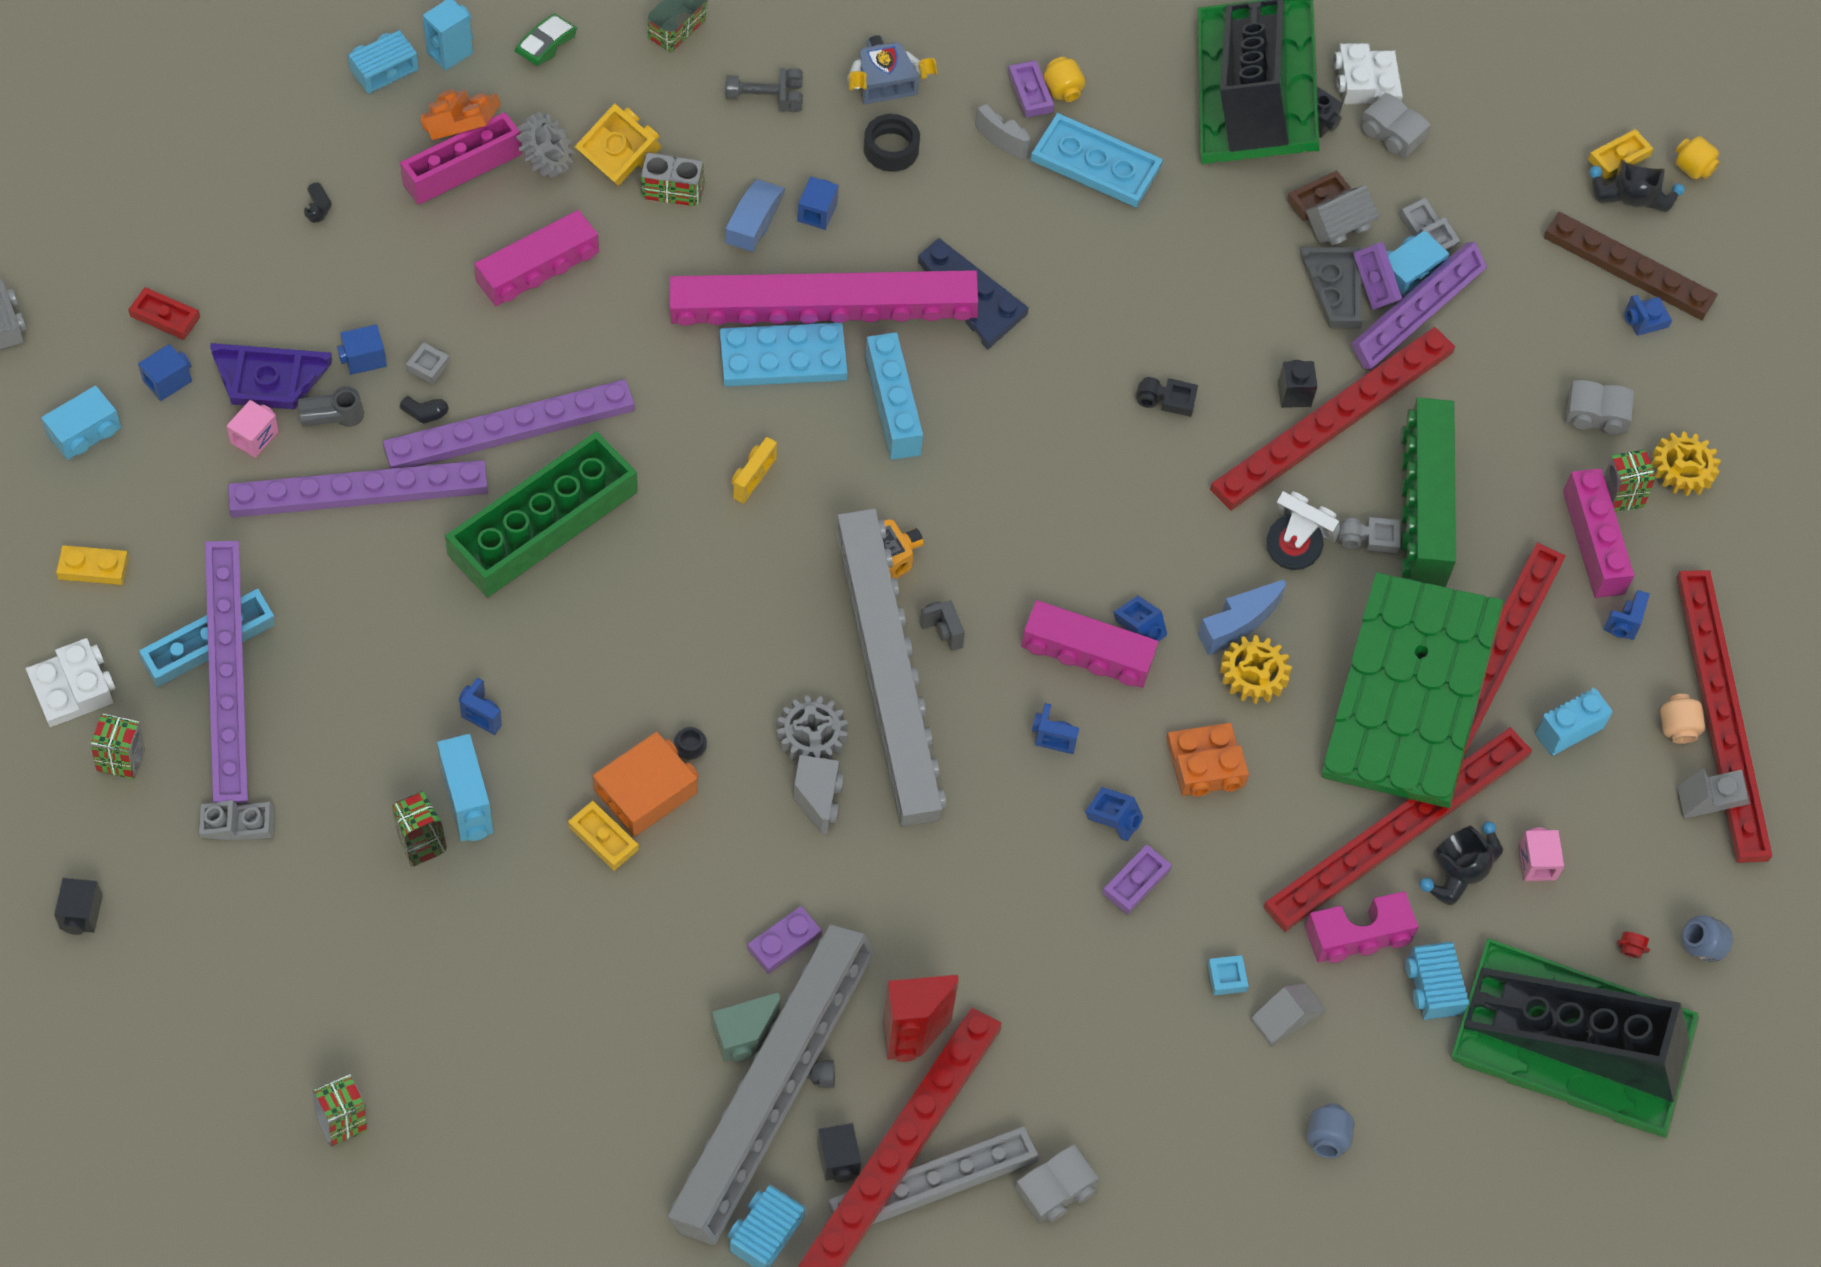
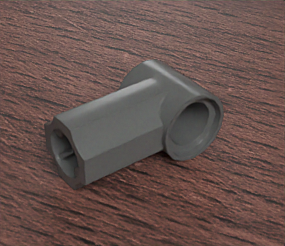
M350 386L340 387L330 395L298 399L302 427L336 422L352 427L359 424L364 418V410L359 393Z

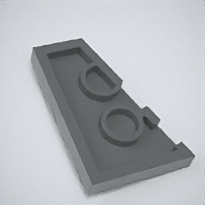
M1300 247L1301 258L1330 328H1361V275L1353 254L1360 251L1361 247Z

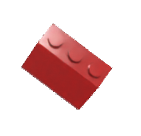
M958 975L888 981L883 1014L887 1060L896 1059L899 1062H909L916 1059V1057H921L950 1024L959 983Z

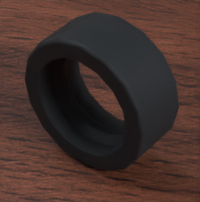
M899 114L881 115L869 122L865 129L864 154L874 167L883 171L897 172L907 169L914 164L919 155L920 132L914 122ZM897 134L904 137L909 142V146L901 151L890 152L879 148L874 142L881 135Z

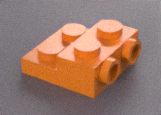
M454 89L440 93L435 102L429 104V111L421 115V123L424 130L429 132L431 140H436L487 126L500 107L501 102L497 93L488 96L486 93H480L469 99L466 90L455 92Z
M1231 723L1168 732L1166 739L1181 796L1192 794V796L1200 797L1211 791L1223 789L1226 792H1232L1246 785L1249 773L1241 745L1237 746Z

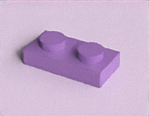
M1037 60L1010 65L1008 75L1025 118L1053 113L1054 104Z
M1383 242L1353 253L1372 310L1402 300Z
M1146 844L1104 887L1102 894L1128 915L1171 871L1172 864Z
M800 906L748 943L747 950L767 974H770L821 937L822 930L803 907Z

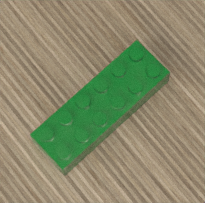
M1417 397L1413 409H1408L1406 426H1402L1400 444L1405 445V452H1402L1400 470L1405 471V478H1402L1400 496L1405 497V505H1402L1400 522L1405 524V532H1402L1400 549L1405 551V559L1403 558L1401 562L1400 576L1424 584L1429 583L1446 587L1456 563L1454 401Z
M596 431L446 534L447 555L488 598L638 493L637 472Z

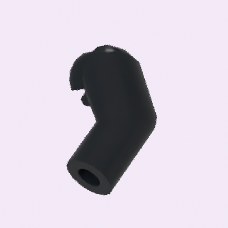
M315 182L307 189L314 202L309 204V209L305 207L304 214L310 222L318 223L325 219L332 203L319 182Z
M406 396L399 406L402 411L420 423H429L441 419L447 414L449 409L447 402L442 399L418 403L409 396Z

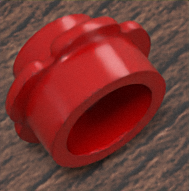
M1625 931L1622 933L1621 940H1617L1618 946L1622 948L1621 953L1625 956L1640 959L1642 954L1650 952V949L1647 948L1649 938L1641 934Z

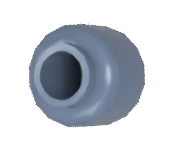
M1699 915L1690 919L1684 926L1681 935L1684 949L1691 956L1707 962H1716L1725 958L1733 944V934L1729 926L1723 921L1706 915Z
M1331 1103L1318 1107L1312 1111L1309 1118L1306 1136L1308 1145L1321 1157H1339L1351 1147L1355 1126L1353 1117L1338 1104Z

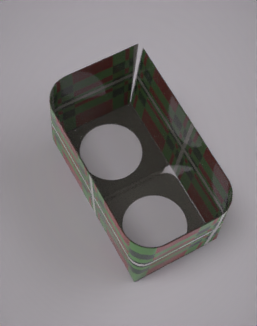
M424 791L391 805L398 837L411 867L435 858L446 851L447 846L442 822Z

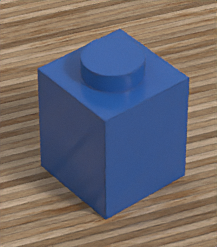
M810 176L798 203L797 222L826 230L838 203L839 185L825 179H817Z
M377 324L340 332L342 345L337 346L341 364L347 363L350 375L387 367L385 351Z
M170 344L138 363L143 382L160 401L192 382L189 368L192 366L189 359L182 351L177 353Z

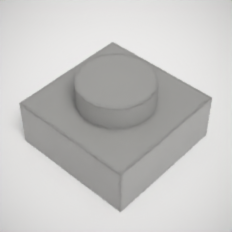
M423 342L406 363V370L433 385L450 364V357Z

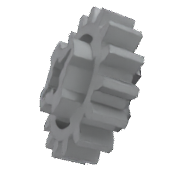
M541 112L523 119V124L517 128L521 134L516 137L517 140L522 142L519 150L525 152V162L533 163L532 170L540 169L541 176L549 175L550 178L569 170L568 166L573 164L569 156L573 155L574 151L568 147V144L572 141L566 138V129L558 127L559 121L557 119L551 121L548 113L542 116Z
M807 695L802 704L796 699L792 700V709L784 707L782 717H779L777 720V728H779L777 730V740L781 741L782 752L790 749L791 760L800 755L824 757L825 759L832 760V751L841 754L842 744L847 742L848 735L846 733L848 721L843 720V710L834 712L835 702L831 701L824 705L822 696H819L816 702H811L809 695Z

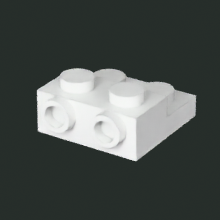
M1340 44L1338 52H1334L1333 67L1339 73L1337 77L1338 93L1342 92L1343 104H1373L1385 93L1395 96L1400 101L1402 100L1403 95L1395 51H1370L1369 44Z
M87 638L56 649L57 656L25 668L50 728L113 704L110 691L114 690L115 686L109 672L105 671L102 673L99 668V664L104 663L97 644L90 646Z

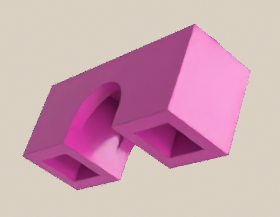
M1403 891L1374 898L1368 910L1371 925L1357 926L1347 919L1342 906L1310 913L1305 929L1317 963L1327 960L1329 963H1336L1346 959L1348 955L1360 953L1366 956L1377 952L1383 947L1392 945L1393 948H1400L1411 943L1419 926L1406 892Z

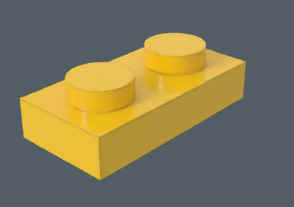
M1634 129L1590 152L1588 161L1593 166H1599L1602 169V176L1608 179L1617 174L1621 159L1635 165L1650 157L1653 148Z
M766 437L760 446L755 445L748 457V463L743 469L738 468L732 478L733 499L744 504L777 459L776 441Z
M62 545L56 575L58 580L123 585L129 555L127 551Z
M591 801L568 821V827L613 871L639 850V844L594 801Z

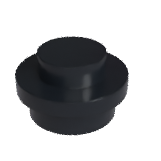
M686 727L677 733L674 738V745L680 757L696 759L706 751L707 739L699 729Z

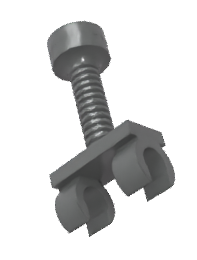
M780 68L779 83L755 84V82L753 84L752 82L750 84L747 82L746 84V82L743 83L739 80V76L727 75L726 99H738V96L743 93L759 95L776 94L779 96V111L799 112L802 110L803 94L796 91L785 93L786 87L790 89L802 87L803 71L797 68L788 70Z

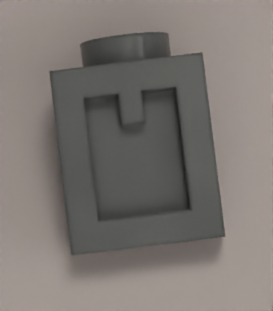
M951 600L943 603L933 602L921 609L920 625L922 629L937 626L941 640H947L951 651L963 648L965 632Z

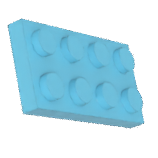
M1059 113L1055 115L1033 150L1030 160L1136 208L1163 163V159Z
M842 323L720 328L724 387L847 380L848 373Z

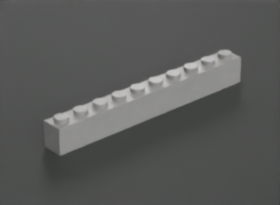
M876 508L838 514L836 531L900 827L939 821L942 810L946 808V798L943 788L938 789L936 778L939 777V766L937 759L931 758L929 747L933 745L930 728H924L922 717L926 716L923 697H917L915 686H919L917 668L911 667L909 656H912V645L910 638L904 637L902 627L906 626L903 607H897L895 597H899V587L896 577L891 578L889 568L893 566L890 549H885L883 544V538H886L884 520H878Z
M830 924L824 936L819 939L817 949L812 958L804 966L801 977L793 992L788 995L778 1019L771 1025L768 1037L761 1049L756 1052L745 1078L740 1081L735 1096L728 1108L723 1111L720 1123L712 1137L707 1140L701 1157L696 1166L689 1172L686 1184L670 1207L667 1218L680 1234L714 1246L717 1243L875 954L864 933Z

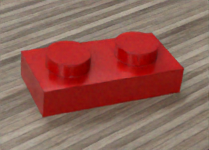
M144 287L128 309L130 317L182 340H185L200 318L199 310Z

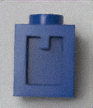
M1638 295L1631 296L1624 311L1627 324L1632 326L1637 336L1668 328L1672 322L1660 297L1641 302Z
M1637 590L1632 601L1626 600L1622 613L1612 610L1605 623L1604 631L1612 633L1618 638L1634 640L1641 626L1650 593Z
M1136 596L1113 612L1116 622L1131 632L1157 641L1167 636L1162 611L1140 596Z
M477 678L471 686L467 685L460 694L461 717L495 735L502 726L501 710L493 701L484 698V681Z
M1045 703L1043 713L1035 714L1031 732L1037 733L1035 745L1074 754L1079 728L1064 721L1054 722L1048 720L1051 704Z
M1104 787L1099 790L1085 811L1089 820L1115 828L1120 839L1128 841L1134 831L1140 827L1143 819L1135 797Z

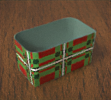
M662 0L648 14V39L672 53L706 20L708 0ZM682 13L692 14L680 26L677 25L676 18Z

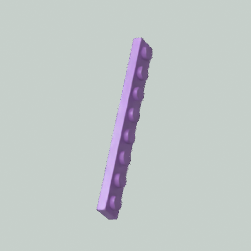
M626 379L387 439L383 441V447L390 469L421 466L635 411V404Z
M485 460L228 484L231 518L488 494Z
M205 541L213 803L233 800L236 804L248 803L239 541Z

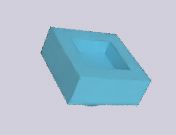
M1242 955L1208 960L1207 966L1213 996L1247 992L1249 985Z

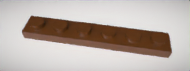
M1560 211L1545 231L1544 239L1651 295L1660 297L1661 300L1701 321L1718 295L1716 292Z

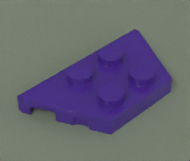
M215 343L210 345L212 356L232 405L245 406L251 400L260 406L266 405L270 408L295 409L298 406V399H302L307 395L332 364V354L330 352Z

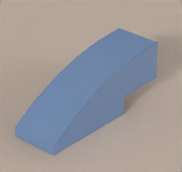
M757 179L749 187L736 207L725 229V243L754 252L761 236H765L784 195L785 188Z
M1284 579L1226 598L1221 613L1202 619L1198 636L1208 656L1228 648L1232 642L1240 641L1241 637L1249 635L1272 614L1282 600L1286 587Z

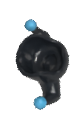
M1621 159L1616 179L1606 185L1601 179L1602 169L1599 166H1593L1589 170V174L1592 177L1594 197L1601 203L1623 201L1633 207L1648 206L1658 211L1667 212L1672 208L1677 197L1685 191L1682 184L1676 183L1672 188V192L1665 195L1662 192L1664 168L1639 167L1629 164Z
M1488 821L1482 825V832L1486 834V840L1474 827L1467 826L1455 832L1438 845L1433 851V855L1446 874L1445 885L1437 886L1430 878L1425 877L1419 883L1421 890L1430 892L1445 904L1454 905L1463 895L1469 884L1482 881L1491 871L1493 863L1503 853V847L1495 833V823Z

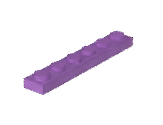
M1476 242L1465 243L1351 343L1363 369H1372L1487 268Z

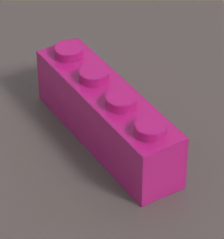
M506 112L491 118L487 126L462 132L400 162L403 185L417 205L428 201L522 155V151L519 150L522 144L516 137L521 132Z
M578 209L474 263L476 282L494 306L503 302H509L518 294L530 288H536L543 281L557 274H563L570 267L594 257L595 254L599 253L598 233Z
M1602 469L1573 471L1563 489V494L1594 597L1625 595L1634 578V572Z
M1036 600L1023 633L1021 647L1036 655H1046L1058 659L1065 665H1076L1088 669L1095 675H1105L1117 679L1127 686L1143 688L1159 641Z

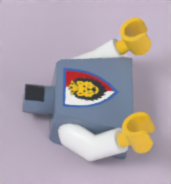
M875 35L867 40V48L860 50L859 60L853 62L847 81L849 83V90L861 88L863 104L865 105L917 95L919 76H921V79H926L928 74L938 75V70L934 58L919 60L910 52L905 51L900 43L884 44L883 38Z

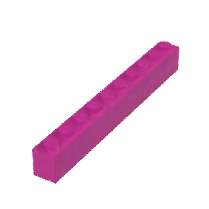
M977 271L670 276L671 324L689 326L694 323L722 325L724 323L740 322L749 325L755 322L782 324L786 321H801L803 323L833 321L843 323L848 320L875 322L892 319L903 322L909 319L936 321L945 318H955L956 320L963 321L977 318L978 315Z

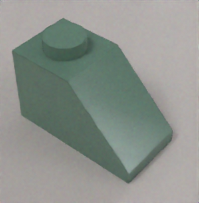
M779 993L712 1012V1027L724 1062L732 1059L735 1062L746 1060L759 1050L771 1025L780 1012Z

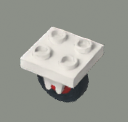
M1284 491L1281 493L1277 500L1279 514L1283 515V517L1277 519L1270 527L1266 540L1267 550L1274 562L1282 568L1302 570L1313 565L1320 557L1324 546L1323 537L1335 543L1339 536L1340 524L1335 519L1337 514L1323 506H1320L1319 509L1307 504L1309 500L1295 491H1292L1291 494Z

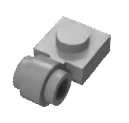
M1369 517L1366 526H1364L1359 519H1344L1340 525L1339 541L1346 549L1359 548L1361 543L1366 541L1367 551L1398 553L1400 549V520Z

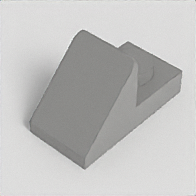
M1702 768L1678 786L1685 819L1750 804L1742 770L1709 777L1705 768Z

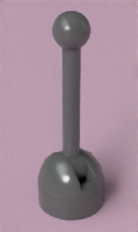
M834 1060L816 1062L807 1078H810L817 1087L835 1088Z

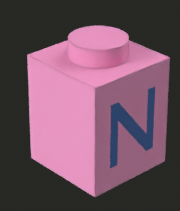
M251 400L226 426L230 443L254 458L279 433L276 414L266 405L260 406Z
M1543 827L1525 831L1518 845L1524 881L1557 880L1564 868L1559 831L1547 830Z

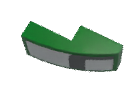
M554 13L534 27L519 42L515 52L536 66H539L555 57L558 46L575 37L577 27Z

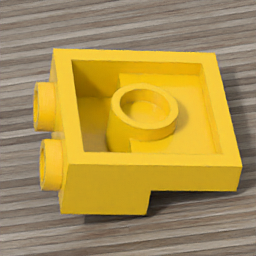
M614 103L575 145V148L619 186L637 166L641 169L643 168L646 153L656 154L662 146L657 141L660 136L649 125L643 128L637 123L640 119L628 107L622 110Z

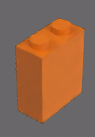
M655 732L592 775L593 790L633 837L698 793L697 779L699 776L695 768L689 762L684 763L679 758L675 745L669 739L664 740L658 732Z

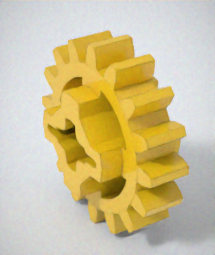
M1682 431L1678 438L1674 433H1670L1668 439L1662 438L1651 456L1653 457L1652 467L1657 469L1655 478L1664 479L1661 485L1663 487L1669 484L1672 485V490L1675 494L1679 489H1683L1685 496H1689L1693 489L1699 495L1704 488L1709 489L1720 472L1718 467L1721 461L1714 458L1717 450H1709L1707 448L1708 440L1702 443L1699 442L1698 434L1688 438L1686 431Z
M1254 635L1253 641L1248 642L1246 637L1243 636L1239 645L1232 642L1229 651H1225L1220 667V673L1224 674L1222 683L1232 684L1229 693L1234 694L1239 691L1241 693V701L1250 696L1254 704H1257L1259 697H1263L1268 703L1271 700L1272 693L1279 697L1283 687L1286 688L1290 679L1288 676H1290L1292 666L1287 665L1289 655H1280L1282 648L1280 644L1271 647L1270 638H1267L1262 643L1259 642L1258 635ZM1241 657L1242 661L1235 667V662ZM1273 672H1276L1275 679L1270 682V677H1272Z

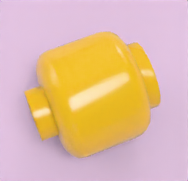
M1058 57L1049 62L1043 75L1052 98L1058 101L1072 102L1078 99L1086 84V80L1077 62L1066 57Z
M1697 136L1692 140L1684 139L1675 150L1679 154L1675 161L1677 167L1693 180H1698L1701 177L1704 180L1707 179L1720 164L1718 160L1719 151L1702 136Z

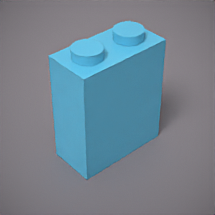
M470 734L438 741L437 747L441 772L460 841H478L489 834H493L490 803Z

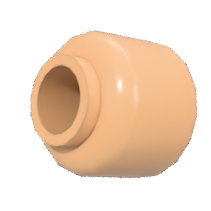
M1688 694L1673 695L1670 697V701L1663 704L1660 708L1663 733L1666 737L1672 739L1673 743L1686 744L1695 742L1699 739L1698 736L1705 731L1702 704L1698 700L1690 699Z

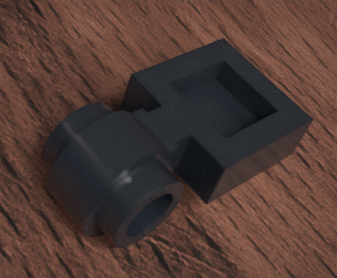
M1145 377L1138 384L1136 398L1143 407L1152 408L1159 401H1163L1162 411L1191 417L1198 385L1168 378L1166 387H1164L1158 379Z

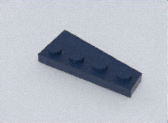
M940 238L919 254L918 263L925 272L977 271L978 315L977 318L966 320V324L973 332H977L982 339L981 343L987 350L1028 315V306Z

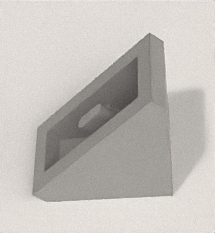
M1303 983L1283 987L1251 1017V1021L1270 1046H1273L1325 1013L1326 1009L1309 986Z

